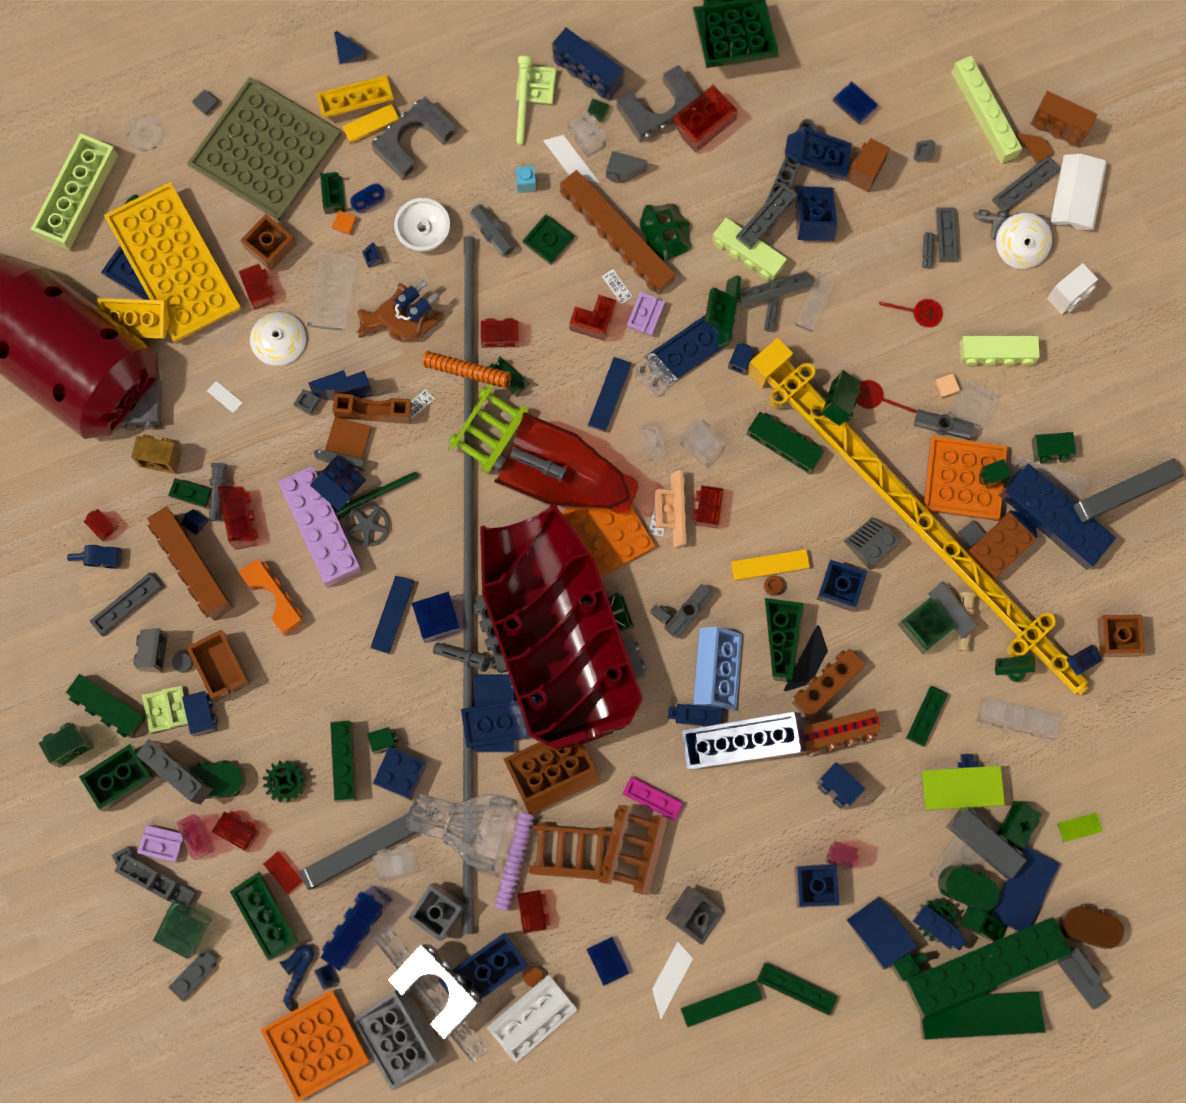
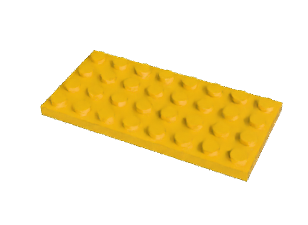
M171 182L104 215L149 299L166 301L170 317L167 331L174 343L241 309Z

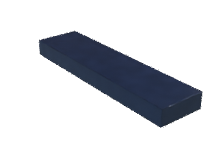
M613 357L588 423L589 427L603 432L607 431L630 370L631 362Z
M395 575L370 647L371 649L390 654L414 581Z

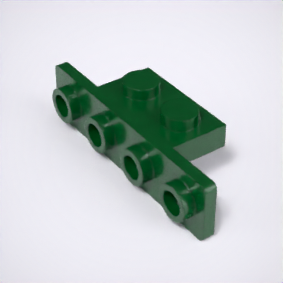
M739 275L727 280L725 292L715 287L709 291L704 323L719 329L718 347L730 343L733 337L735 312L741 288V276Z

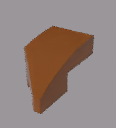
M1015 135L1022 148H1027L1035 163L1040 162L1053 152L1041 136Z

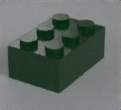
M127 745L79 776L99 810L107 811L155 780L145 762L136 756L138 751L135 746Z

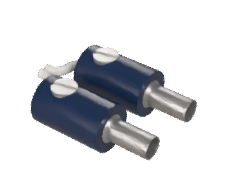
M422 280L415 287L410 285L394 299V302L397 304L395 306L397 312L395 316L398 319L403 318L415 323L432 309L430 305L439 296L434 293L427 300L422 298L405 312L408 317L399 315L398 307L404 310L420 296L418 292L426 287L427 283Z

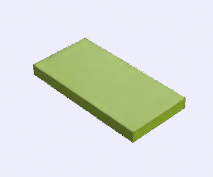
M1001 766L921 771L925 811L1005 805Z

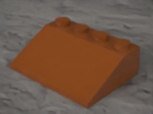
M538 742L503 759L529 814H533L601 782L584 744L555 750Z

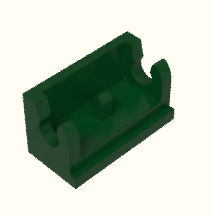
M338 172L320 173L325 214L338 213V211L346 212L342 176H339Z
M501 356L498 357V361L495 364L491 363L489 365V368L492 367L494 370L499 369L510 372L511 382L507 389L515 397L529 385Z

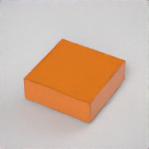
M338 211L332 229L350 235L357 218L356 216Z

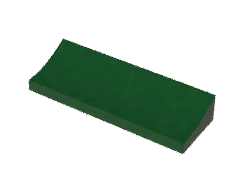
M1039 992L982 995L922 1021L920 1016L922 1040L1046 1033Z

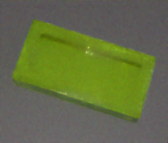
M1096 813L1057 823L1063 842L1102 832Z

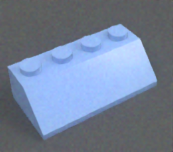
M720 627L700 628L693 705L737 710L743 634Z

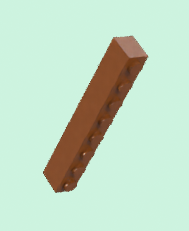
M577 169L560 183V194L562 197L572 202L575 211L581 212L585 216V221L597 229L598 235L609 242V246L614 252H619L623 262L626 265L630 264L634 268L633 271L640 279L643 278L647 282V287L652 292L655 291L659 295L675 281L676 274Z

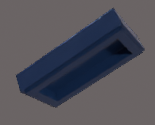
M1092 644L1066 659L1076 676L1103 661Z

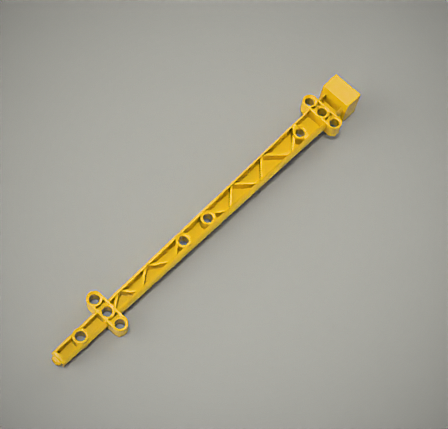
M778 337L750 361L747 373L761 388L768 383L774 388L769 397L771 407L780 409L788 403L1016 635L1007 646V653L1010 657H1020L1031 650L1074 695L1076 693L1081 695L1088 689L1086 684L1089 681L1082 674L1076 676L1066 660L1068 659L1067 656L1046 636L1055 626V617L1051 613L1046 612L1032 621L846 421L841 426H838L824 415L818 417L813 413L814 410L822 412L826 401L810 384L815 375L813 365L803 363L796 369L790 363L793 352ZM801 371H808L810 376L804 377ZM794 383L797 388L790 389L787 384ZM780 395L783 400L778 402L773 396ZM924 519L927 521L928 526L922 527L919 524V520ZM946 547H951L954 550V555H949L946 552ZM1041 618L1048 621V627H1044L1041 624ZM1028 631H1032L1035 634L1034 640L1028 638ZM1014 644L1020 645L1021 653L1014 650ZM1055 659L1061 661L1062 668L1055 666Z

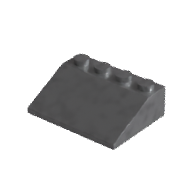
M396 990L352 1019L353 1024L391 1091L447 1057L410 992L402 995Z

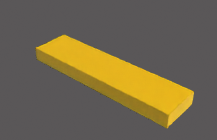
M806 549L731 561L734 581L810 568Z

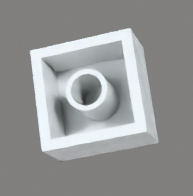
M1082 263L1053 288L1047 299L1061 314H1064L1066 311L1070 313L1078 306L1081 300L1084 301L1092 294L1091 292L1096 288L1095 283L1098 278Z

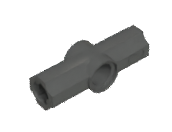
M482 204L474 207L469 214L480 228L483 237L489 243H492L502 257L512 253L515 245L504 233L505 231L499 221L493 219Z
M919 409L914 421V426L935 431L939 435L947 434L970 440L974 423L952 418L948 414L939 415ZM939 422H946L948 427H941Z
M701 584L690 598L682 604L679 611L664 629L677 639L713 597L712 591ZM691 607L694 610V614L686 615L684 609Z

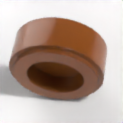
M777 576L768 577L764 583L765 592L771 596L781 593L783 589L781 578Z
M529 967L523 974V980L526 985L535 987L543 980V973L537 967Z

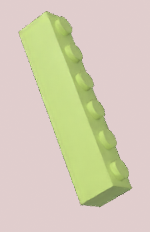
M972 56L955 62L951 73L1000 163L1003 164L1017 158L1022 147Z

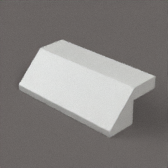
M1081 153L1064 155L1050 221L1053 225L1071 224L1076 230L1094 229L1107 165L1106 160Z
M547 975L491 1023L487 1029L501 1044L506 1053L517 1063L577 1011V1008L553 979Z

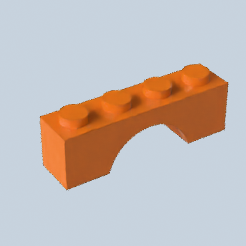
M257 558L238 572L252 591L263 589L275 596L276 609L271 619L285 637L303 624L300 619L303 615L297 607L293 609L290 605L292 599L287 592H281L279 587L282 585L277 578H271L268 573L271 570L265 561L261 563Z

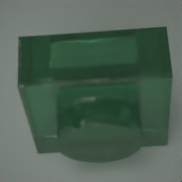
M593 98L586 112V117L603 123L610 104Z

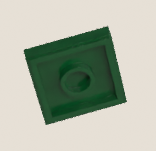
M545 214L522 240V243L552 265L574 239V235Z

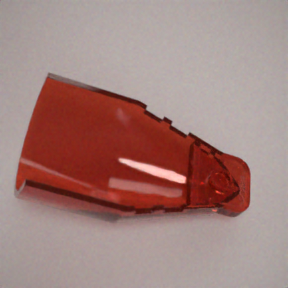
M523 412L521 423L498 478L494 480V483L548 506L555 503L556 506L610 510L617 514H625L629 511L638 490L636 479L622 473L611 462L596 452L592 446H589L582 440L578 434ZM514 447H517L546 461L553 460V463L559 466H567L568 469L563 481L560 483L554 477L544 476L542 471L511 459L510 454Z

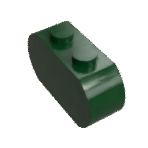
M229 760L217 761V764L210 765L209 762L197 763L198 766L189 768L213 789L206 799L235 797L244 789L245 775L243 771L233 763H229Z
M962 864L961 867L950 865L942 870L938 878V888L942 895L983 912L992 910L998 903L1000 896L999 887L996 882L989 880V875L980 871L976 874L972 872V867Z

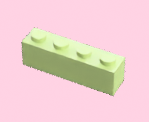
M725 218L713 234L712 241L714 245L719 249L729 252L732 258L744 262L748 269L757 271L763 279L774 281L784 268L787 258L760 240L749 250L736 239V236L743 228Z
M963 336L960 341L961 363H966L968 366H974L978 363H985L987 366H993L996 363H1004L1006 366L1023 363L1025 366H1030L1040 358L1039 337Z

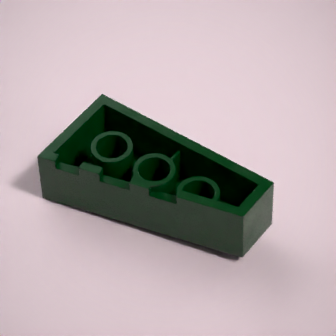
M765 598L773 680L793 683L804 606L803 603Z

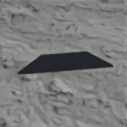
M819 625L816 626L795 667L793 683L787 682L784 691L808 685L807 683L816 675L828 651Z

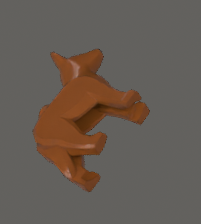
M399 282L395 294L382 303L375 312L369 313L363 309L357 311L361 326L357 333H359L358 337L360 338L368 332L384 328L390 332L389 335L394 340L398 341L401 339L406 342L418 340L430 328L436 326L443 319L444 314L435 311L432 317L427 318V312L415 323L403 318L398 319L395 316L397 314L395 310L397 304L394 302V299L407 289L405 285ZM398 307L399 315L406 317L405 313Z

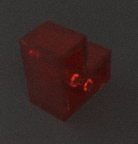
M598 295L593 311L575 306L569 323L570 331L605 341L616 310L617 300Z

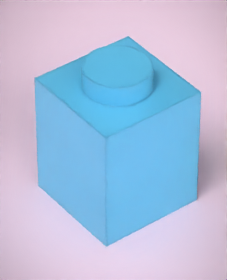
M534 166L516 167L518 193L536 192Z

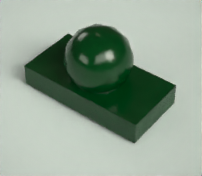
M1035 655L998 658L995 661V674L1007 675L1012 682H1021L1025 679L1026 673L1035 672Z

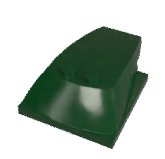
M703 0V6L693 7L694 19L706 68L744 64L779 57L766 0Z

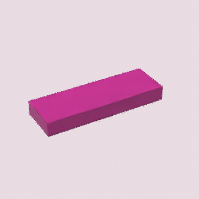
M630 777L622 795L675 821L683 805L682 802L633 777Z

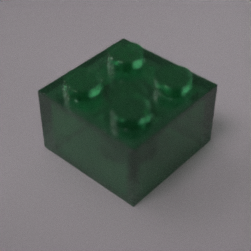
M931 597L898 624L922 654L926 653L956 627Z
M70 722L61 726L60 731L55 734L49 733L42 738L43 741L38 743L48 762L59 768L94 748L83 727L75 723L71 724Z
M176 901L169 906L153 941L189 959L196 954L212 919Z

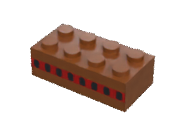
M876 709L803 726L807 752L801 753V755L807 754V757L819 754L823 749L826 752L837 750L843 744L845 747L856 745L859 740H863L864 743L875 740L882 731Z

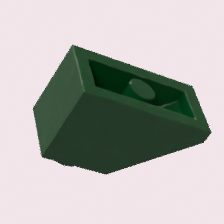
M969 906L960 925L992 942L1001 939L1007 928L1006 925L988 913Z

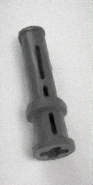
M514 447L510 454L511 459L542 471L544 476L554 477L560 483L563 481L568 469L567 466H559L553 463V460L546 461L517 447Z
M211 463L212 477L209 479V483L212 485L208 520L218 522L221 521L223 486L227 482L225 480V471L228 465L224 463Z
M438 642L433 647V654L462 662L466 667L479 668L482 672H486L490 666L491 658L489 655H479L473 650L466 652Z

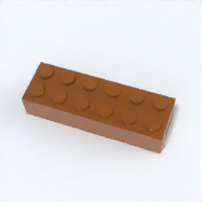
M165 506L147 518L150 523L147 525L149 530L157 539H160L157 542L161 549L167 555L170 554L167 557L177 571L180 570L177 572L178 576L186 586H190L187 590L196 602H200L197 606L206 618L210 616L213 620H216L232 610L231 603L172 511Z

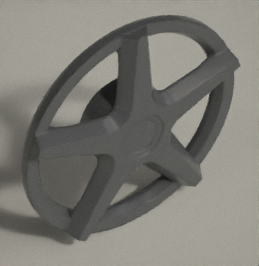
M370 504L360 505L353 508L347 516L345 523L346 533L354 543L360 546H373L379 543L387 534V516L377 506ZM363 508L374 509L368 517H365L359 510ZM379 513L384 518L385 527L374 523ZM355 514L359 524L349 528L350 519ZM362 531L364 543L354 539L351 534ZM371 532L383 533L378 540L370 543Z

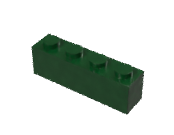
M759 412L748 428L746 435L811 475L823 456L824 451L821 446L816 443L811 444L802 434H795L790 431L786 424L777 423L768 413L763 414Z
M80 673L65 692L70 696L68 700L77 706L80 703L86 706L84 710L93 717L95 714L102 717L100 720L108 727L113 725L118 728L116 732L124 738L127 735L133 738L146 720L145 717Z
M350 720L330 722L334 801L337 803L354 802L357 799L353 724Z

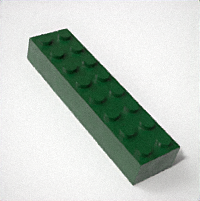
M1053 916L906 979L905 984L922 1021L1066 960L1071 956L1072 952Z

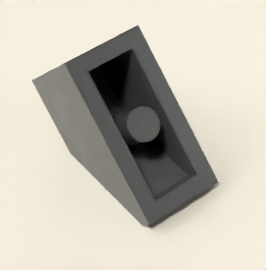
M612 151L606 169V178L615 183H624L645 172L648 160Z

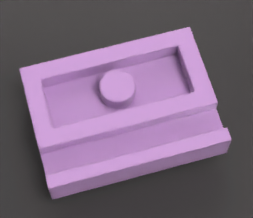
M640 292L628 320L627 328L643 334H649L652 337L665 301Z
M145 825L144 834L142 835L137 853L177 863L185 835Z

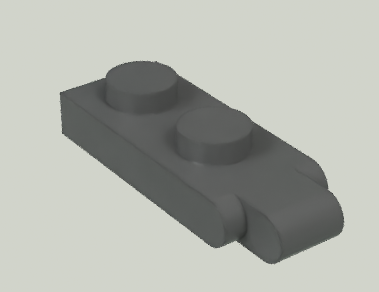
M326 450L314 451L315 458L326 463H330L338 454ZM338 454L356 471L364 472L366 464L363 459Z
M211 950L205 955L201 953L168 988L181 1001H184L216 968L213 964L219 958Z

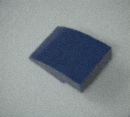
M342 370L308 382L313 395L320 399L334 401V393L350 394L359 398L373 396L365 371L346 376L345 371Z
M879 897L846 920L882 970H885L917 947L903 926Z

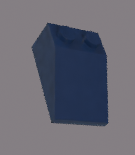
M796 186V193L798 194L796 198L797 240L835 241L838 223L833 187Z

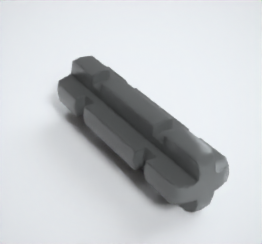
M926 232L923 236L922 267L928 269L933 266L934 233Z
M778 296L769 299L764 326L765 331H774V322L776 321L780 299Z

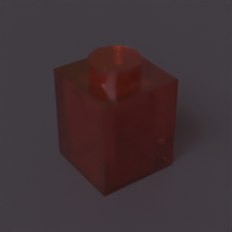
M99 509L89 512L83 521L102 542L117 529Z

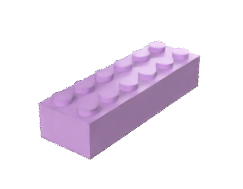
M311 466L278 481L321 578L328 588L362 571L332 505L310 486L318 477L314 467Z

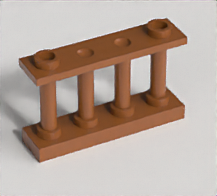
M618 805L614 814L615 821L606 856L599 872V882L611 884L613 879L633 885L634 893L649 896L668 818L652 815L651 820L630 814L631 806ZM627 821L648 827L647 838L644 839L624 833ZM622 840L643 846L642 857L638 858L619 852ZM617 860L638 866L637 877L614 872Z
M537 822V826L533 825V831L539 832L536 862H534V866L529 865L530 875L600 879L599 872L604 863L605 837L611 836V831H608V828L596 827V830L549 827V823ZM546 832L558 833L556 864H554V867H546V863H544ZM566 834H578L576 865H573V869L565 868L566 865L564 864ZM586 835L598 836L596 864L593 870H585V866H583Z

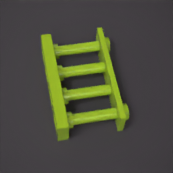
M492 384L487 388H482L478 395L480 399L457 435L453 434L448 441L450 444L449 451H452L457 446L480 461L482 465L480 471L484 474L489 473L529 410L523 405L514 409L490 393L494 387ZM487 399L508 413L512 418L510 423L503 424L482 410L480 407ZM475 415L500 430L502 435L499 440L492 439L470 424ZM468 431L488 444L490 449H492L489 456H484L460 440L464 432Z

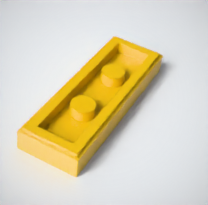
M389 104L343 125L342 129L349 143L352 144L387 128L390 124L397 122L399 117L392 104Z

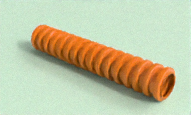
M426 351L422 357V365L425 368L428 367L440 372L444 371L455 376H465L467 379L470 378L482 383L486 382L493 386H502V388H507L511 382L510 372H505L504 370H494L492 367L489 368L477 363L473 364L461 359L457 360V358L447 357L435 352L431 353L430 351Z

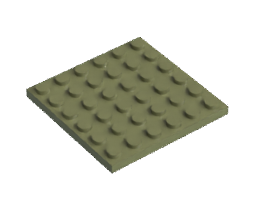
M249 77L187 164L192 169L280 222L338 140L341 132Z

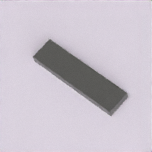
M1048 155L996 195L992 201L1001 211L1007 212L1058 173L1060 167Z
M783 183L738 233L736 239L750 250L791 205L798 194Z
M807 271L741 290L738 294V300L741 306L744 307L813 286V282Z
M149 572L89 622L103 637L163 587L152 573Z

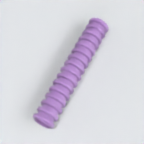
M524 812L518 813L519 819L516 820L518 822L515 825L516 831H513V834H515L512 837L513 843H510L511 849L508 850L510 854L507 855L508 861H505L507 865L503 868L505 872L502 873L503 879L500 880L502 882L499 885L500 891H497L499 895L495 898L497 902L494 903L495 908L505 911L511 910L510 904L513 903L511 899L514 898L513 892H516L514 888L518 884L516 883L519 880L518 874L521 873L519 869L522 868L521 862H524L523 856L526 855L524 851L527 850L526 844L529 843L527 839L531 836L529 832H532L531 826L534 825L532 821L535 820L534 815Z

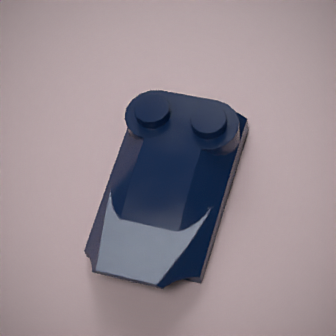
M802 127L787 136L784 154L799 164L826 173L831 179H845L848 172L852 143L807 127Z

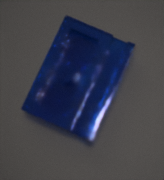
M852 81L833 98V102L858 125L878 107V104Z
M613 937L586 949L603 986L629 974Z

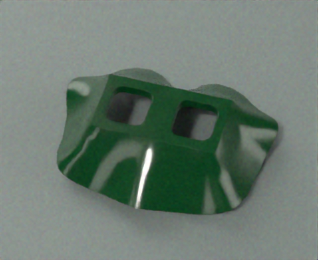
M676 204L646 205L640 219V229L647 238L646 244L661 260L672 259L690 249V223L680 214ZM667 213L670 222L660 224L657 216ZM674 230L676 238L666 241L663 232Z

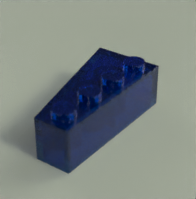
M375 886L364 892L360 891L354 900L356 904L353 909L349 908L344 914L343 918H345L343 924H338L332 934L335 936L331 942L328 940L321 949L323 954L320 958L339 972L344 969L360 947L359 942H362L370 933V926L374 925L382 916L381 909L389 905L393 899Z

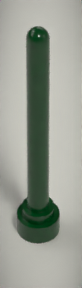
M412 472L346 503L339 511L334 506L332 507L338 519L345 517L349 510L417 479L419 475L417 472Z

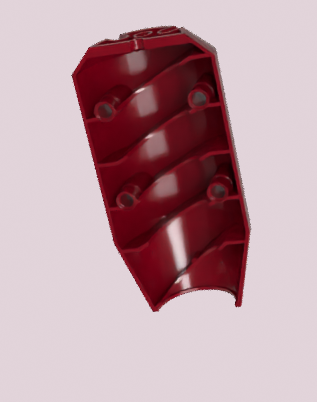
M0 254V375L83 439L111 435L131 412L133 404L137 401L139 402L160 377L158 352L51 271Z
M555 503L550 504L540 514L504 527L488 528L485 525L480 526L482 596L529 736L555 750H561L566 747L572 748L613 734V731L622 730L629 726L643 698L596 562ZM588 600L592 604L584 605L582 601ZM507 625H513L516 629H510ZM614 673L617 675V678L610 679L607 674ZM532 698H539L542 703L536 704L532 701Z

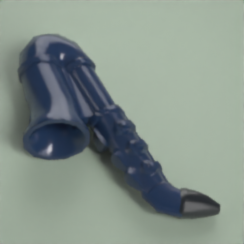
M307 944L299 946L288 959L279 962L289 976L292 971H295L291 978L292 981L289 982L288 988H286V994L283 999L286 1008L291 1012L294 1011V1004L291 1000L314 957L313 948Z

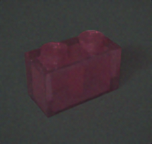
M193 814L176 822L191 859L198 860L214 852L198 815Z
M834 841L830 844L825 863L849 870L857 865L859 859L858 849Z

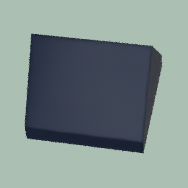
M374 242L362 251L368 268L384 263L379 248Z
M192 509L185 513L181 524L198 535L209 520Z
M330 964L314 971L323 990L338 982Z

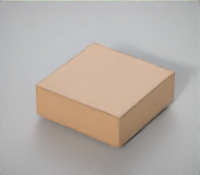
M954 374L935 380L941 398L960 391Z

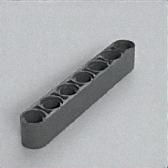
M804 119L801 121L797 131L802 127L815 130L816 125L811 119ZM788 156L785 157L766 202L783 183L789 188L792 187L801 164H791L789 160L792 159ZM786 175L790 177V179L784 180L782 176ZM777 220L766 231L763 237L769 236L772 233Z
M1173 458L1076 503L1073 505V508L1081 522L1085 523L1179 479L1184 473L1176 459Z
M417 808L306 867L299 874L307 890H311L427 828L429 823L422 809Z

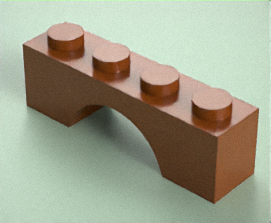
M334 393L332 412L335 417L343 419L410 424L412 403L410 399L390 398L384 401L362 399L355 395Z

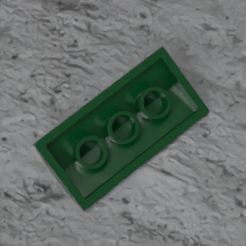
M260 871L230 891L268 961L288 950L299 941Z

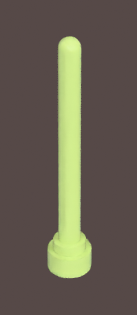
M529 56L518 57V66L521 69L517 126L518 145L524 143L528 70L532 67L533 58Z

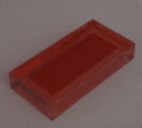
M279 851L263 863L288 895L303 883V880Z

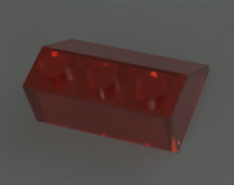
M712 85L674 115L672 121L682 139L696 153L737 120L738 110Z
M243 486L217 487L228 542L235 550L256 546V539H259L258 529L254 528L253 521H256L254 510H250L249 503H252L250 492H247Z

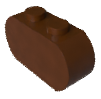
M1080 904V907L1070 908L1063 913L1060 919L1061 932L1067 939L1102 949H1112L1118 946L1124 936L1123 925L1117 917L1111 916L1112 912L1105 910L1096 912L1088 905Z

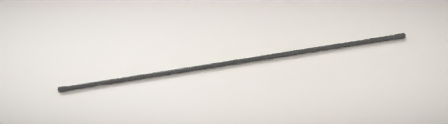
M466 236L464 237V360L474 364L475 238ZM464 376L465 423L474 409V380L467 379ZM473 418V420H472L471 423H470V424L473 425V426H474V418ZM465 431L464 442L472 448L474 435ZM464 452L463 651L468 652L473 650V457ZM463 663V708L473 707V667H466ZM463 729V902L468 906L462 915V934H474L473 747L466 748Z

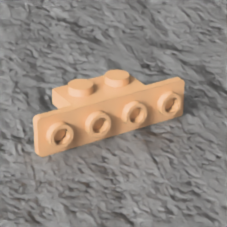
M683 470L671 473V490H655L656 528L673 529L674 548L685 545L687 540L685 528V478Z

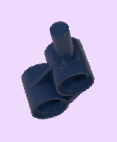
M85 545L82 553L68 554L67 560L83 561V565L88 567H100L103 564L104 568L119 569L122 549L118 547Z

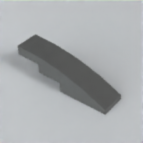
M126 854L123 855L114 872L185 911H188L197 895L192 890Z

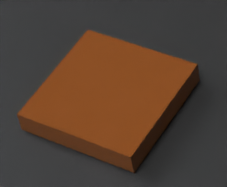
M335 417L325 450L363 459L372 427Z

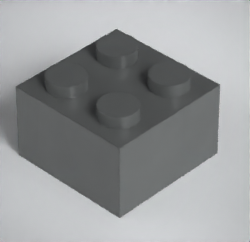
M435 882L429 885L408 918L433 937L442 941L447 938L468 905Z

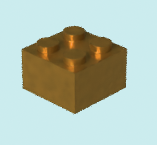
M144 434L143 437L136 436L131 458L139 467L172 474L177 473L181 451L173 443V440L168 438L158 440L147 434Z

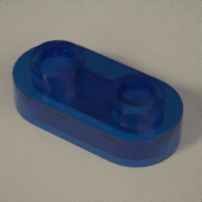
M371 184L357 192L350 199L352 209L357 213H363L381 203L385 198L384 188L380 184ZM378 193L379 196L373 197V194ZM359 202L363 203L362 206H357Z

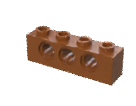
M851 649L846 652L842 650L835 657L837 661L833 665L828 663L821 670L823 674L819 678L814 676L807 683L809 687L805 691L801 689L793 696L795 700L792 704L807 720L813 717L866 666ZM837 666H844L846 674H839ZM823 679H830L833 683L832 687H825ZM816 692L819 699L817 701L811 700L809 693Z

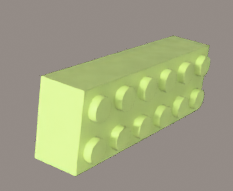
M81 133L79 134L31 227V231L36 238L70 251L118 157L113 146Z

